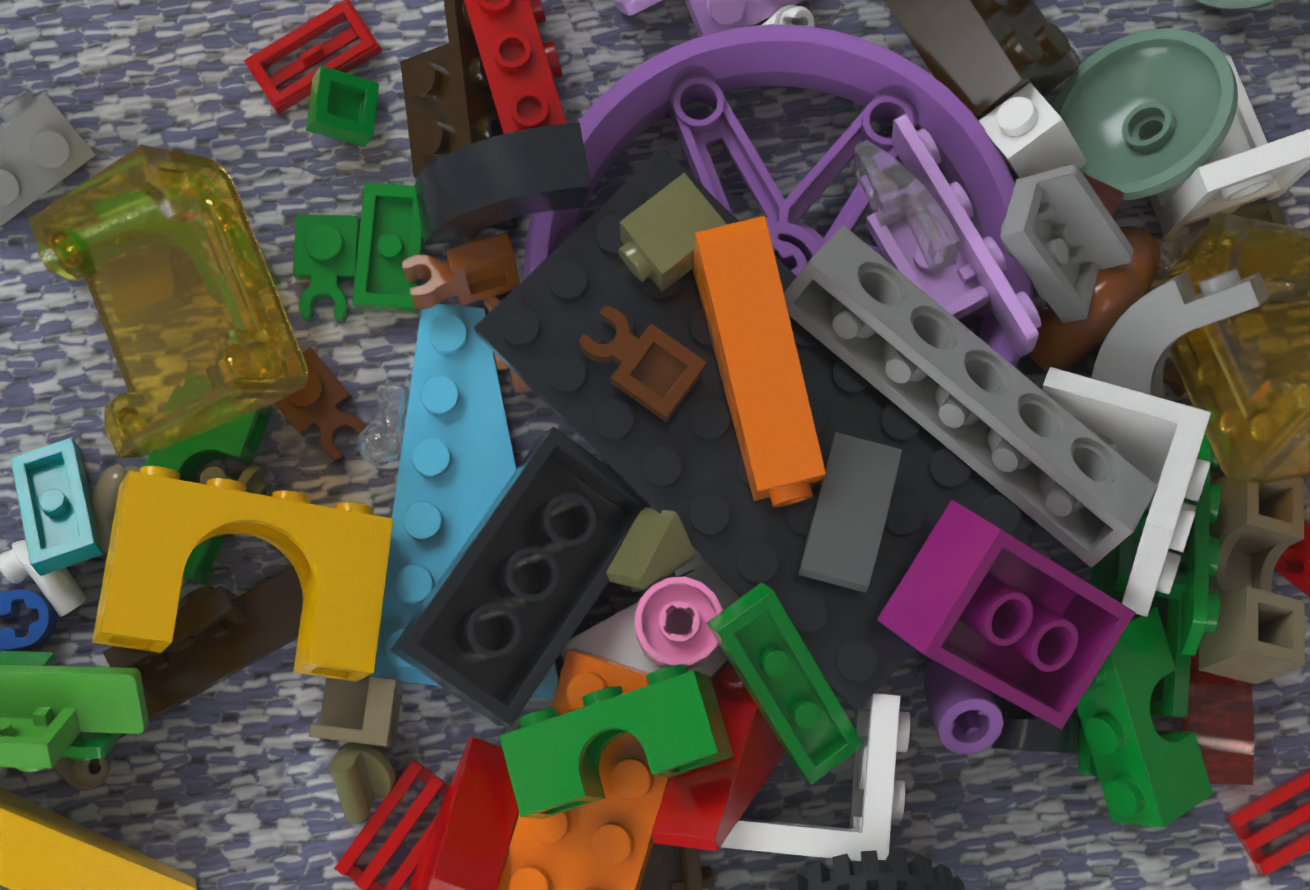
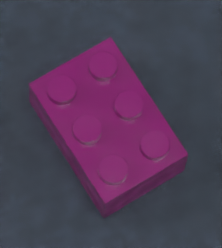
M951 500L877 620L923 655L1062 730L1136 612L997 526Z

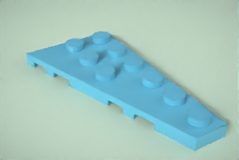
M437 304L431 308L421 309L392 513L393 525L374 673L370 677L440 686L391 652L390 649L517 470L494 351L474 330V327L486 316L485 309ZM555 662L531 697L554 698L559 681Z

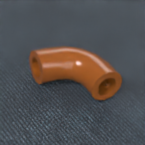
M1134 226L1119 227L1134 249L1132 261L1128 264L1098 270L1087 319L1062 323L1050 305L1038 313L1041 320V326L1037 328L1039 336L1034 350L1029 355L1039 367L1048 372L1050 367L1066 371L1100 346L1117 320L1129 307L1148 293L1161 259L1160 247L1151 234L1144 229Z

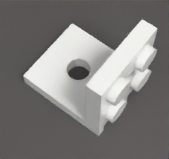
M1230 55L1226 56V59L1236 78L1238 102L1235 117L1226 138L1214 155L1203 166L1198 167L1190 177L1163 192L1148 196L1164 236L1174 234L1182 226L1207 217L1210 220L1223 217L1235 212L1241 205L1266 197L1269 201L1280 197L1310 169V129L1267 143Z
M1050 367L1042 390L1094 434L1104 436L1113 441L1115 444L1109 446L1157 485V489L1146 508L1149 510L1122 601L1123 605L1135 611L1136 614L1147 617L1155 591L1170 594L1179 566L1181 555L1169 552L1168 549L1183 552L1192 526L1196 506L1184 503L1183 501L1184 498L1198 502L1211 462L1198 459L1197 456L1211 412Z
M873 693L858 708L857 733L864 746L855 752L849 828L740 818L721 847L832 858L848 854L852 861H861V851L876 850L878 860H886L889 854L891 821H902L905 805L904 780H894L896 753L907 752L910 737V713L899 711L901 696Z

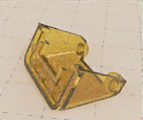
M139 145L28 219L38 246V255L45 267L63 278L87 282L128 392L119 394L111 399L105 406L104 411L105 432L113 444L118 458H140L281 401L306 386L308 370L305 359L237 189L230 176L214 160L204 156Z
M1217 212L1166 275L1161 284L1187 272L1195 294L1199 295L1202 294L1198 285L1199 282L1237 268L1241 279L1260 272L1269 298L1256 308L1183 334L1170 350L1171 356L1194 408L1211 412L1205 433L1220 468L1227 478L1236 482L1263 484L1310 475V230Z

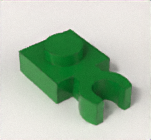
M296 214L293 276L296 280H311L310 286L303 291L299 299V312L305 322H313L314 305L323 298H329L335 302L334 318L337 323H345L347 320L349 303L340 289V280L354 281L361 222L359 216Z

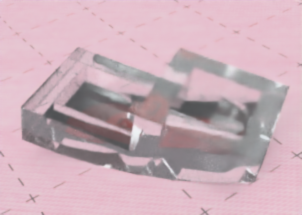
M866 140L855 145L854 171L880 227L905 217L931 273L956 264L960 239L948 217L924 185L903 164L870 141Z

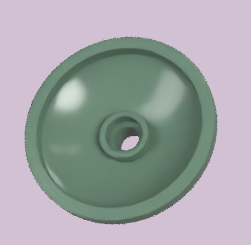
M1161 28L1127 35L1092 54L1078 66V70L1068 77L1052 105L1053 109L1065 122L1088 162L1080 168V171L1100 199L1113 201L1133 200L1163 192L1190 177L1198 167L1203 166L1214 155L1226 138L1233 123L1237 109L1238 88L1235 75L1228 60L1215 44L1207 38L1190 31Z

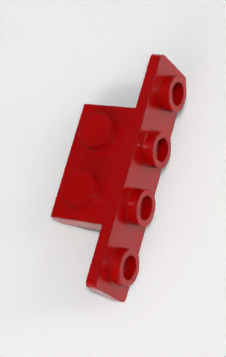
M464 0L503 134L536 127L567 124L554 83V79L563 77L557 51L553 41L542 43L537 27L538 23L546 21L541 0Z

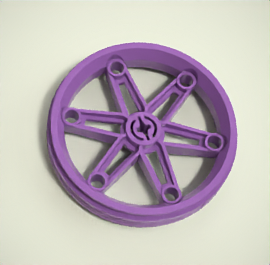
M769 24L747 26L706 34L678 44L648 59L624 75L602 94L578 120L581 126L591 183L583 207L531 214L525 242L524 279L579 227L584 211L596 186L620 153L651 125L670 114L693 177L732 214L707 147L720 141L723 143L760 210L766 217L775 256L798 276L810 259L842 225L851 232H854L887 178L886 174L872 165L873 147L885 152L895 161L899 158L892 145V138H884L877 135L872 130L870 123L878 119H886L893 122V120L906 114L916 131L924 128L929 132L940 153L941 163L938 166L951 183L958 182L966 192L974 211V216L970 220L981 238L990 236L999 246L1007 264V271L1003 274L1015 294L1023 291L1029 296L1031 301L1033 300L1032 280L1015 257H1011L1006 252L1000 238L1001 225L1005 220L1015 183L998 148L974 114L945 85L923 68L901 55L859 37L834 30L803 25ZM762 86L798 87L833 94L866 108L791 194L784 199L725 99L723 92ZM699 101L711 106L714 113L708 118L698 120L685 115L682 109L691 102ZM857 154L870 164L823 239L814 229L799 222V220ZM868 245L885 259L879 247ZM988 304L958 319L965 326H977L975 335L1016 368L1020 356Z

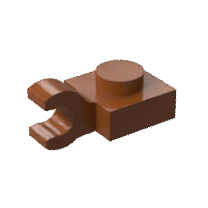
M507 233L489 238H475L461 246L445 250L448 259L446 262L439 261L429 255H414L402 262L407 283L423 278L429 279L424 285L410 288L415 309L431 308L442 300L458 296L460 305L512 291L520 284L514 251Z

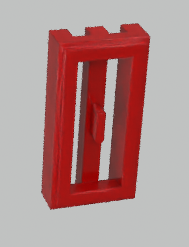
M342 0L243 61L279 115L310 96L312 78L318 68L279 92L277 90L278 87L357 39H360L361 42L322 66L348 73L382 51L350 0ZM344 20H348L351 25L350 28L322 45L314 46L301 54L299 59L268 77L264 70L265 68Z
M412 760L334 869L343 876L347 875L362 890H401L417 867L437 815L386 887L377 881L376 878L435 796L439 794L445 798L450 785L417 760ZM418 778L426 786L364 871L356 865L357 861Z
M1310 768L1225 815L1252 863L1261 875L1273 872L1310 850V830L1266 855L1261 849V846L1310 819V800L1253 833L1247 823L1310 788Z

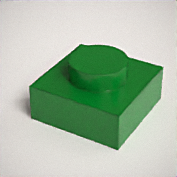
M320 66L312 78L306 131L365 147L373 138L379 83Z

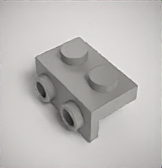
M25 90L0 108V116L4 120L0 123V227L95 156L93 150L54 104L46 91L41 92L34 98L28 90Z
M1067 165L1016 179L1006 217L1001 225L1000 238L1006 252L1011 257H1015L1034 283L1037 294L1048 302L1062 323L1087 319L1098 270L1130 263L1134 252L1133 247L1076 165Z

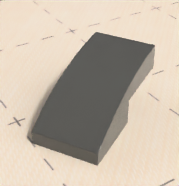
M835 432L825 466L826 475L822 480L817 504L812 515L798 575L864 593L867 592L888 514L902 449Z

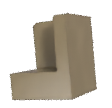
M377 677L363 678L358 682L326 678L319 725L310 724L309 737L395 747L404 682Z

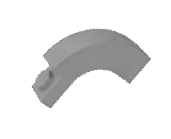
M1237 268L1215 275L1198 283L1202 292L1199 295L1195 294L1187 272L1175 276L1156 287L1129 307L1109 331L1099 350L1091 378L1167 400L1163 385V373L1167 356L1174 343L1180 336L1189 331L1260 306L1269 298L1260 272L1241 279ZM1097 435L1106 444H1115L1110 439L1101 435Z

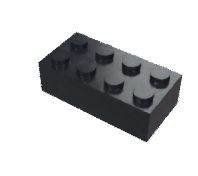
M552 427L538 438L390 651L496 725L512 726L609 582L606 574L609 566L636 517L644 508L649 506L609 466L558 429Z

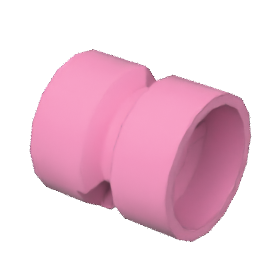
M685 576L666 578L652 585L640 598L635 613L637 641L644 655L657 666L665 668L685 664L687 670H691L705 663L716 650L719 643L706 622L723 611V608L715 593L702 582Z

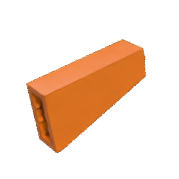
M764 215L695 232L693 273L753 500L757 501L770 497L773 507H781L812 498L811 487L820 485L826 472L766 217Z

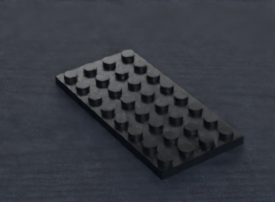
M662 147L474 327L475 333L650 508L659 514L663 510L676 512L682 521L695 553L740 598L761 582L771 588L831 689L855 711L916 650L877 619L951 500H954L1021 542L1035 529L1038 523L789 316L824 468L835 432L902 449L888 514L867 592L864 593L798 575L821 484L811 487L812 498L786 506L773 507L770 497L757 501L753 500L693 269L662 292L650 277L643 282L637 279L618 252V249L624 245L621 242L619 222L684 172L726 224L740 222ZM775 256L783 292H785L797 276ZM604 306H610L619 310L628 321L630 333L637 338H640L650 323H652L707 362L706 369L667 422L611 384V376L619 367L616 362H597L587 357L582 351L579 339L583 334L599 344H607L616 336L615 329L600 318V311Z

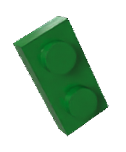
M367 182L364 184L352 304L357 310L418 314L410 288L420 286L421 279L407 283L402 262L405 259L414 255H424L425 246L415 186Z

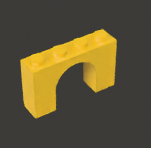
M144 466L140 468L139 472L128 471L118 490L92 643L161 653L173 640L183 572L192 550L201 543L217 536L244 534L260 538L279 549L291 562L298 575L303 602L293 673L358 682L374 673L393 525L392 518L375 516L374 508L361 503L341 502L337 503L335 508L311 504V497L309 495L295 491H274L272 496L246 492L247 486L245 484L230 479L213 478L207 480L206 485L180 480L181 474L165 467Z

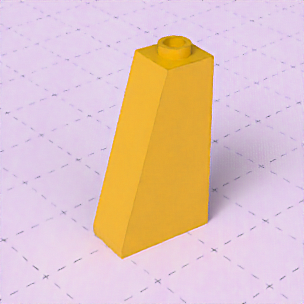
M0 787L1 886L11 890H197L196 878Z

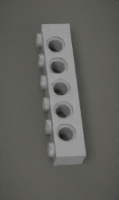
M842 225L810 259L784 292L790 317L1092 568L1134 532L1157 489V485L847 227Z

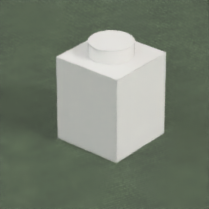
M1031 82L979 120L987 135L998 148L1009 171L1016 179L1067 165H1076L1080 169L1088 163L1061 116Z

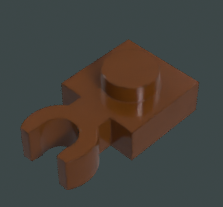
M604 306L600 311V318L615 329L616 336L607 344H599L583 334L579 339L582 351L587 357L597 362H616L619 367L611 376V384L667 422L704 372L707 362L652 323H650L642 336L637 338L630 333L628 321L619 310L610 306Z
M311 347L261 386L300 435L304 437L318 426L321 430L320 443L323 450L338 463L346 459L335 444V438L341 430H355L364 442L371 438L369 429L361 419L355 415L340 412L339 408L353 397Z

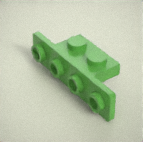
M0 665V767H16L23 772H35L46 768L52 769L81 732L141 734L149 724L141 673L136 668Z

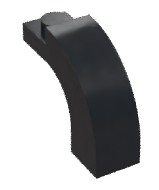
M580 122L536 127L487 138L459 148L426 167L415 182L424 246L443 243L444 250L461 246L475 239L484 229L511 218L539 212L583 207L591 183Z

